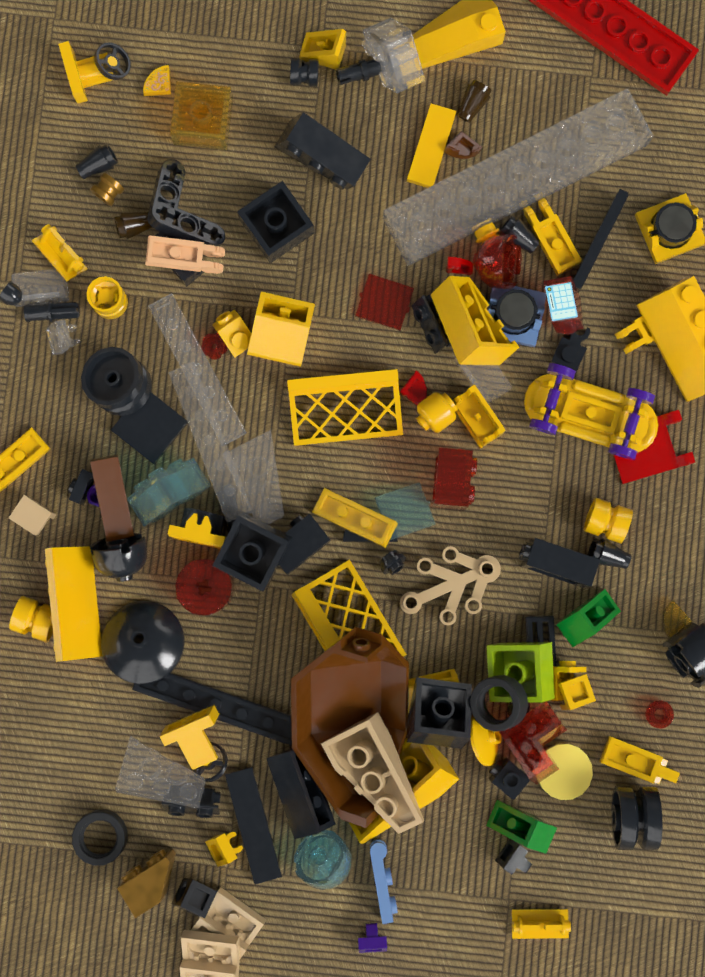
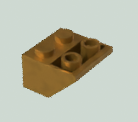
M164 849L160 850L146 861L147 865L142 868L138 864L121 877L123 882L117 889L135 918L159 904L166 895L176 856L174 849L167 853Z

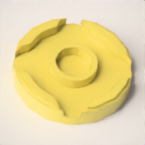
M563 743L555 744L541 754L537 763V780L541 788L551 797L560 800H572L582 795L590 786L593 777L592 764L587 754L577 746Z

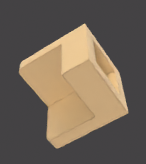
M23 495L9 516V519L37 536L49 518L54 519L56 514L34 499Z

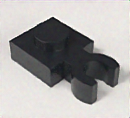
M573 322L568 330L570 339L568 340L564 337L560 339L550 363L571 368L577 373L587 350L586 347L580 344L590 335V328L587 327L583 335H577L575 333L577 323Z

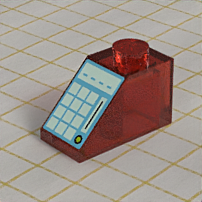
M572 277L544 281L550 318L556 333L572 334L576 330L584 329L581 298Z

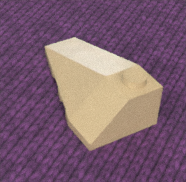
M378 712L321 743L334 769L341 776L344 775L355 786L354 789L360 795L363 794L374 805V810L398 834L424 822L393 740Z

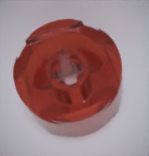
M199 559L192 561L180 571L175 586L177 599L186 610L193 614L206 616L216 614L226 608L232 600L234 594L233 579L231 575L214 567L215 561ZM209 580L208 585L212 587V590L202 595L199 584Z

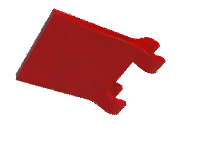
M679 410L657 416V435L652 444L646 449L637 452L635 460L614 455L622 484L695 463L693 452L676 456L667 425L681 422L682 417Z

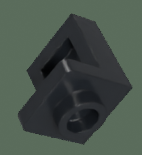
M82 469L78 479L74 478L68 489V493L71 494L69 500L84 506L87 493L94 483L92 469L90 472Z
M505 758L503 762L499 759L489 771L492 774L489 780L513 800L516 799L530 781V777L508 758Z

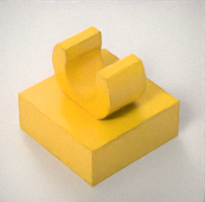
M235 832L216 835L205 841L217 867L238 859L236 854L241 852L243 847L240 845L232 848L230 839L236 836Z

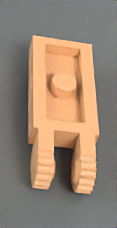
M150 235L148 236L145 265L201 272L202 270L205 273L220 274L223 272L224 266L222 264L203 261L202 257L205 255L207 257L222 258L225 256V249L219 246L206 245L204 242Z

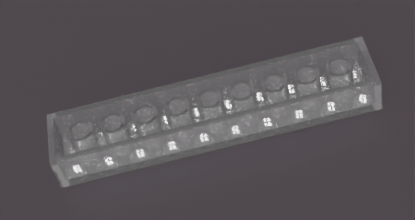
M627 88L383 211V220L407 266L473 234L479 228L491 222L495 223L648 146L654 135Z

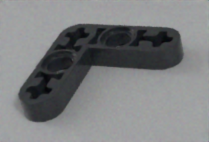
M167 159L157 174L147 215L149 224L152 228L178 239L204 242L206 245L220 247L225 240V232L221 226L178 208L185 178V168L181 162L175 159ZM171 170L173 171L174 178L172 179V181H167L170 177ZM160 190L169 191L173 199H165L161 195ZM158 213H161L163 215L164 220L160 219V214ZM181 222L189 223L192 226L193 232L183 230Z

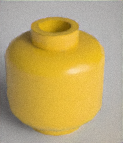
M434 392L417 405L419 416L416 420L425 431L430 428L433 432L440 433L456 420L455 412L458 408L445 392L442 395Z

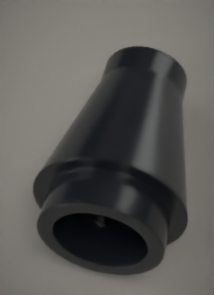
M108 144L104 146L99 145L76 165V169L80 176L86 179L114 169V165L118 163V160Z
M513 215L499 231L503 236V240L527 251L529 254L540 243L520 218L516 219Z
M595 538L588 550V556L600 560L599 565L627 569L631 561L630 553L623 551L604 538L600 540Z

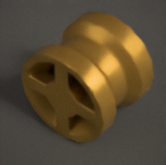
M105 172L101 174L99 183L90 188V191L110 207L115 203L114 198L117 194H122L125 190L114 178Z

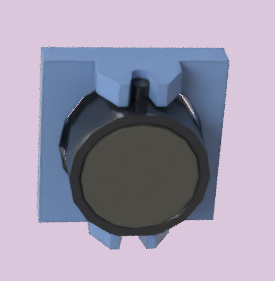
M493 282L487 310L495 321L501 320L504 325L501 330L504 331L503 333L510 342L515 340L517 344L535 348L538 332L542 324L547 294Z

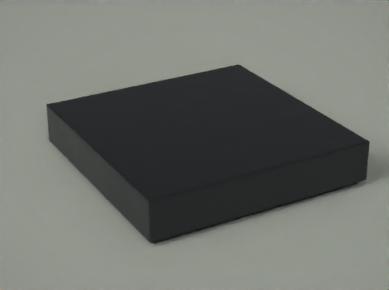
M151 392L149 399L142 408L133 414L122 416L111 431L155 465L189 422Z

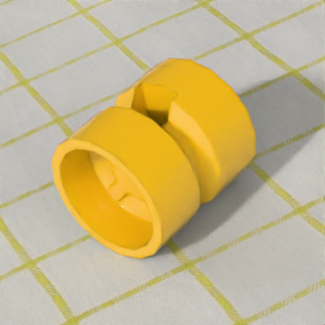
M106 276L98 277L88 286L87 300L95 312L102 318L116 319L126 311L128 305L127 295L120 284L113 278Z
M594 498L585 520L584 532L596 536L604 533L606 539L622 544L631 524L633 510L620 505L612 508L610 502Z
M21 596L13 610L9 629L23 635L31 632L32 638L46 643L49 642L53 635L50 605L45 603L42 606H38L37 600Z

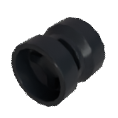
M291 58L290 85L299 86L304 82L309 87H318L319 59H310L309 61L302 62L300 58Z

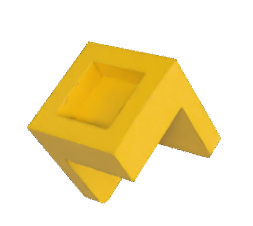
M587 674L575 675L574 678L558 683L564 703L560 704L561 710H573L596 701Z

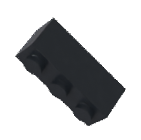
M292 748L266 758L294 839L318 834L336 825L327 798Z

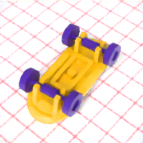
M549 363L547 369L549 374L535 379L525 393V411L531 419L529 427L546 434L556 435V432L564 433L608 447L609 453L630 460H635L637 452L646 449L652 444L657 435V416L648 405L653 404L655 395L640 389L628 388L627 394L624 395L574 379L575 370L559 364Z

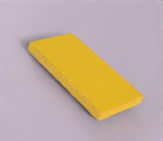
M90 546L45 549V565L47 568L48 594L50 597L51 623L54 638L53 647L56 662L103 657L94 564Z

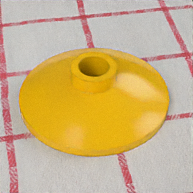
M472 714L470 740L473 751L482 765L491 766L497 759L498 744L501 743L500 731L493 732L483 728Z

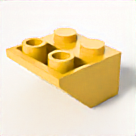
M261 292L247 355L301 367L315 304Z

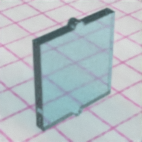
M420 482L375 497L380 514L398 523L390 541L435 525L429 508L430 501L426 500Z

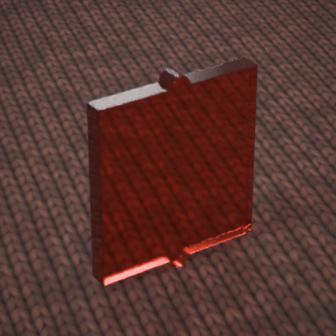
M369 274L364 290L359 294L361 300L355 317L401 331L406 313L410 312V307L408 306L414 288Z

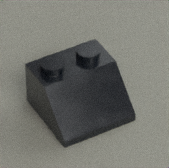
M417 677L408 713L407 742L462 749L471 737L470 699L472 684Z

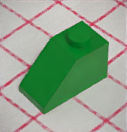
M604 589L573 610L556 625L570 645L574 647L595 635L618 615L621 610L606 589Z
M499 800L496 801L486 825L529 849L545 854L557 830V827Z

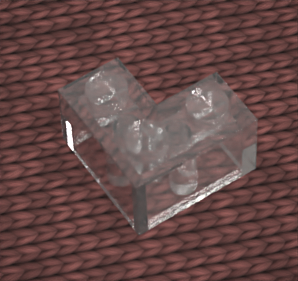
M391 17L362 30L365 37L362 40L364 50L368 56L371 55L380 63L382 71L379 72L385 88L388 87L397 94L426 81L411 29Z

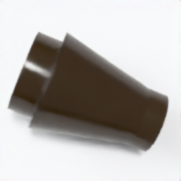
M477 80L467 84L457 116L471 123L477 113L490 100L491 97L489 95L492 90Z
M148 212L120 213V216L114 217L119 238L126 237V239H129L152 228L147 220Z

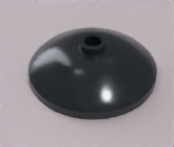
M152 601L132 602L118 609L107 621L101 637L102 655L109 669L119 678L134 684H150L168 676L181 660L185 645L184 631L178 618L165 606ZM140 634L143 635V642L140 644H136V636Z

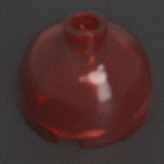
M493 235L487 238L480 245L478 252L474 254L473 266L477 269V273L483 283L489 287L512 290L516 286L517 282L512 281L514 275H520L522 263L521 246L515 245L513 241L517 239L516 235Z

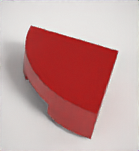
M448 256L446 272L471 275L473 274L474 264L466 259Z
M417 370L400 391V394L416 406L427 397L424 378Z

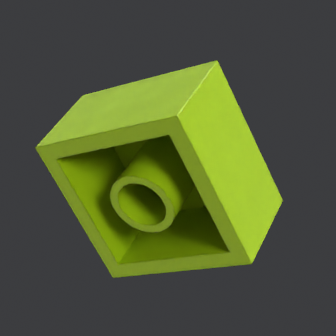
M552 642L496 643L487 645L488 678L498 675L514 678L523 686L528 702L542 703L555 699ZM497 686L489 689V702H512L509 692L503 687Z

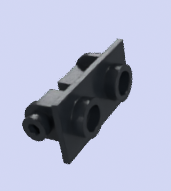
M431 294L426 297L424 295L421 296L411 307L415 319L420 323L425 333L428 345L432 347L436 354L445 346L450 347L451 343L442 322L439 323L438 321L440 317L436 311Z
M170 786V788L164 789V800H168V802L162 801V807L164 811H168V814L172 816L196 813V816L200 818H212L213 815H220L219 806L215 805V803H220L221 792H216V789L196 788L195 798H190V787Z

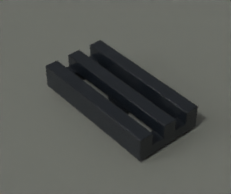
M554 616L525 617L526 642H533L532 622H536L537 642H544L542 622H547L548 642H552L553 666H557Z

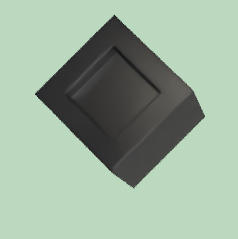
M183 878L171 904L192 915L206 918L217 891L193 879Z

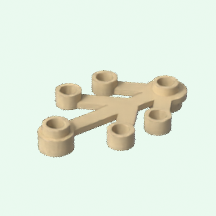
M455 547L445 548L442 552V559L446 563L456 562L472 569L463 574L433 564L429 558L420 559L417 563L419 573L423 575L431 574L446 581L418 594L415 592L405 593L400 599L401 609L407 614L417 613L423 603L451 591L446 607L441 611L439 619L444 625H452L456 621L455 612L466 584L476 580L472 596L466 600L464 606L468 613L477 614L482 608L481 599L487 583L495 581L501 572L500 563L493 556L484 555L475 559L459 553ZM447 550L455 552L454 560H448L445 557ZM422 561L429 562V571L424 572L420 569ZM484 564L491 565L492 572L490 574L483 573L482 566ZM410 597L416 600L414 608L406 606V600ZM472 600L478 603L476 611H471L468 608V603ZM445 612L452 613L453 619L451 622L447 623L443 620Z

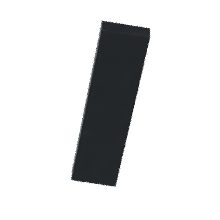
M619 189L571 282L573 294H578L582 289L629 196L628 192Z
M253 766L225 774L254 884L282 877Z

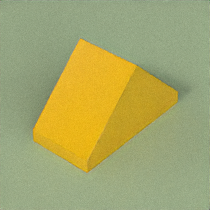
M344 29L307 32L299 58L304 61L319 59V65L332 69L340 67L346 48V31Z

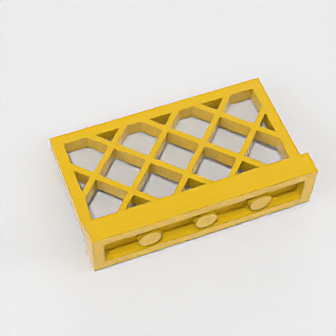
M398 369L287 380L294 446L403 435ZM393 386L394 398L386 407L374 396L381 387ZM376 388L372 394L366 389ZM361 389L370 397L358 409L347 398L354 390ZM340 391H349L345 397L339 393ZM334 392L342 399L333 412L320 402L326 393ZM320 393H322L321 396H320L318 399L314 398V397L311 395V394H320ZM307 395L315 403L306 414H303L296 408L295 396ZM372 399L384 408L375 421L362 412ZM344 402L357 411L348 424L335 415ZM393 403L395 404V413L389 409ZM317 404L330 414L320 427L307 417ZM387 411L396 418L397 430L385 431L377 424ZM296 412L303 417L298 424ZM359 414L372 423L365 433H357L350 427ZM332 417L345 426L338 436H330L323 430V427ZM305 419L318 429L311 438L299 439L298 427ZM374 427L380 430L378 432H370ZM347 429L350 430V431L353 433V434L343 435ZM319 432L323 433L326 436L315 438L319 434Z
M350 560L291 594L324 651L339 641L344 631L350 632L353 630L345 627L348 612L363 616L362 629H365L367 617L377 619L381 625L379 634L383 635L385 631L388 636L386 639L392 643L394 648L403 657L407 655ZM346 568L353 578L350 588L335 584L338 573ZM333 576L332 583L325 582ZM355 583L357 584L360 591L354 589ZM319 584L330 587L327 602L317 600L310 589ZM334 588L349 592L346 607L331 603ZM353 593L362 595L366 599L367 603L364 612L350 608ZM320 605L326 606L324 612H323L322 608L320 607ZM329 607L345 611L341 626L329 622L327 618ZM369 608H371L374 614L368 613ZM334 629L340 630L339 636L337 635Z

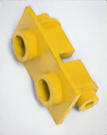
M45 225L41 229L43 234L32 239L36 247L66 281L71 280L88 269L83 264V258L79 257L65 243V240L57 232L55 226Z
M512 909V939L569 938L571 922L568 920V909Z

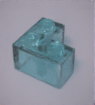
M194 458L185 462L179 459L171 463L167 470L160 467L148 475L149 480L146 479L134 486L135 492L127 500L144 527L164 518L177 506L197 498L211 486Z

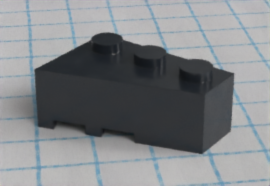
M304 112L289 121L274 148L304 164L315 173L328 178L331 184L341 190L354 187L371 160Z

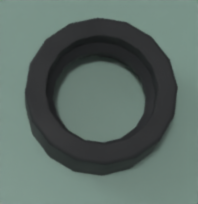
M506 675L492 676L479 682L472 691L470 699L471 712L475 720L483 728L493 732L505 731L518 725L526 716L528 708L527 694L523 686L514 678ZM493 687H503L512 698V714L505 720L495 719L486 707V694Z
M95 810L86 814L76 823L72 833V845L76 855L83 862L93 866H104L113 862L124 851L128 841V830L124 821L117 813L109 810ZM95 821L110 823L116 832V843L105 854L91 852L84 843V832Z

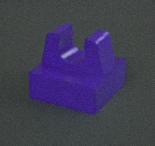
M377 923L366 924L367 938H358L359 953L387 952V936L378 937Z

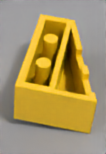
M449 276L431 294L436 311L459 365H500L520 348L515 340L510 342L501 329L504 325L501 320L495 321L487 310L488 302L470 277Z

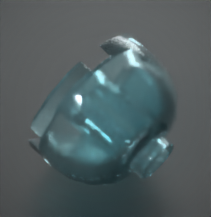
M324 830L315 836H306L298 845L294 855L297 876L312 888L326 890L337 887L348 877L351 870L352 855L349 847L334 831Z

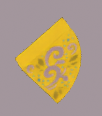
M169 65L161 66L150 73L144 83V96L171 94Z

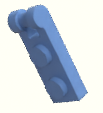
M375 839L370 844V855L382 924L393 923L392 914H396L398 911L395 896L389 897L388 885H393L390 868H384L383 858L387 854V847L383 840Z

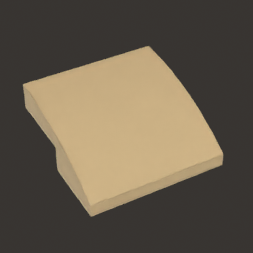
M220 887L206 918L199 917L191 931L239 936L240 960L265 924L266 919Z
M191 930L183 931L181 936L183 960L180 965V977H239V936Z

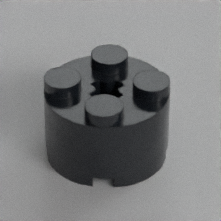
M689 622L663 643V647H668L669 650L665 654L675 670L683 678L687 675L691 677L693 681L690 684L700 688L705 684V623L697 625Z

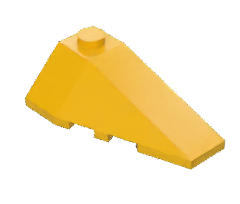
M461 0L394 47L393 53L400 75H404L503 44L506 31L498 7L493 0Z

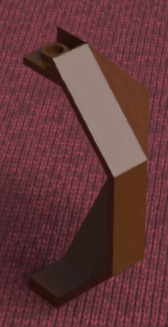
M358 627L351 630L291 678L292 749L340 819L367 828L379 814L374 810V805L363 794L360 795L354 789L355 786L344 775L341 776L334 769L321 743L378 712L400 756L408 728L409 662L382 634Z

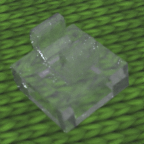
M65 320L54 321L46 329L52 355L63 354L70 347H75L81 342L80 339H71L69 336V332L77 329L76 325H66Z

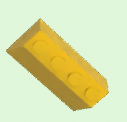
M692 276L675 283L636 305L686 402L705 395V296L696 278Z

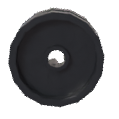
M108 347L100 349L90 356L81 374L82 389L87 397L111 415L125 416L133 414L142 408L150 397L152 389L150 373L140 361L123 348Z
M630 786L614 787L611 820L613 839L617 850H633L637 841L643 850H658L660 848L663 820L661 799L657 787L640 786L636 795Z

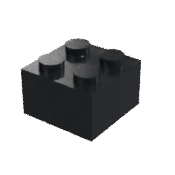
M283 180L237 211L240 222L270 264L315 233L314 224Z
M242 512L237 516L213 566L264 592L268 588L293 537Z

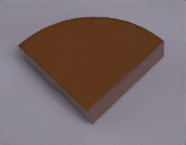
M461 131L448 144L444 152L455 158L469 159L478 155L482 146Z

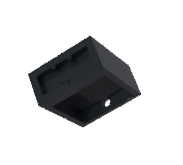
M538 538L529 540L526 544L523 543L518 557L519 560H522L520 566L522 568L581 588L592 587L600 562L597 558Z

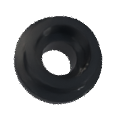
M397 550L386 554L379 562L382 566L381 571L383 574L390 573L394 575L402 570L405 566L403 563L406 560L403 553L400 554Z

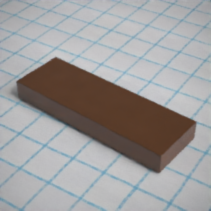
M118 454L90 460L107 542L133 537L134 532Z

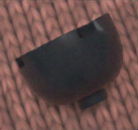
M134 533L133 537L113 540L108 543L103 538L90 546L96 569L106 577L116 578L118 582L131 580L133 574L139 572L146 563V540L139 533Z

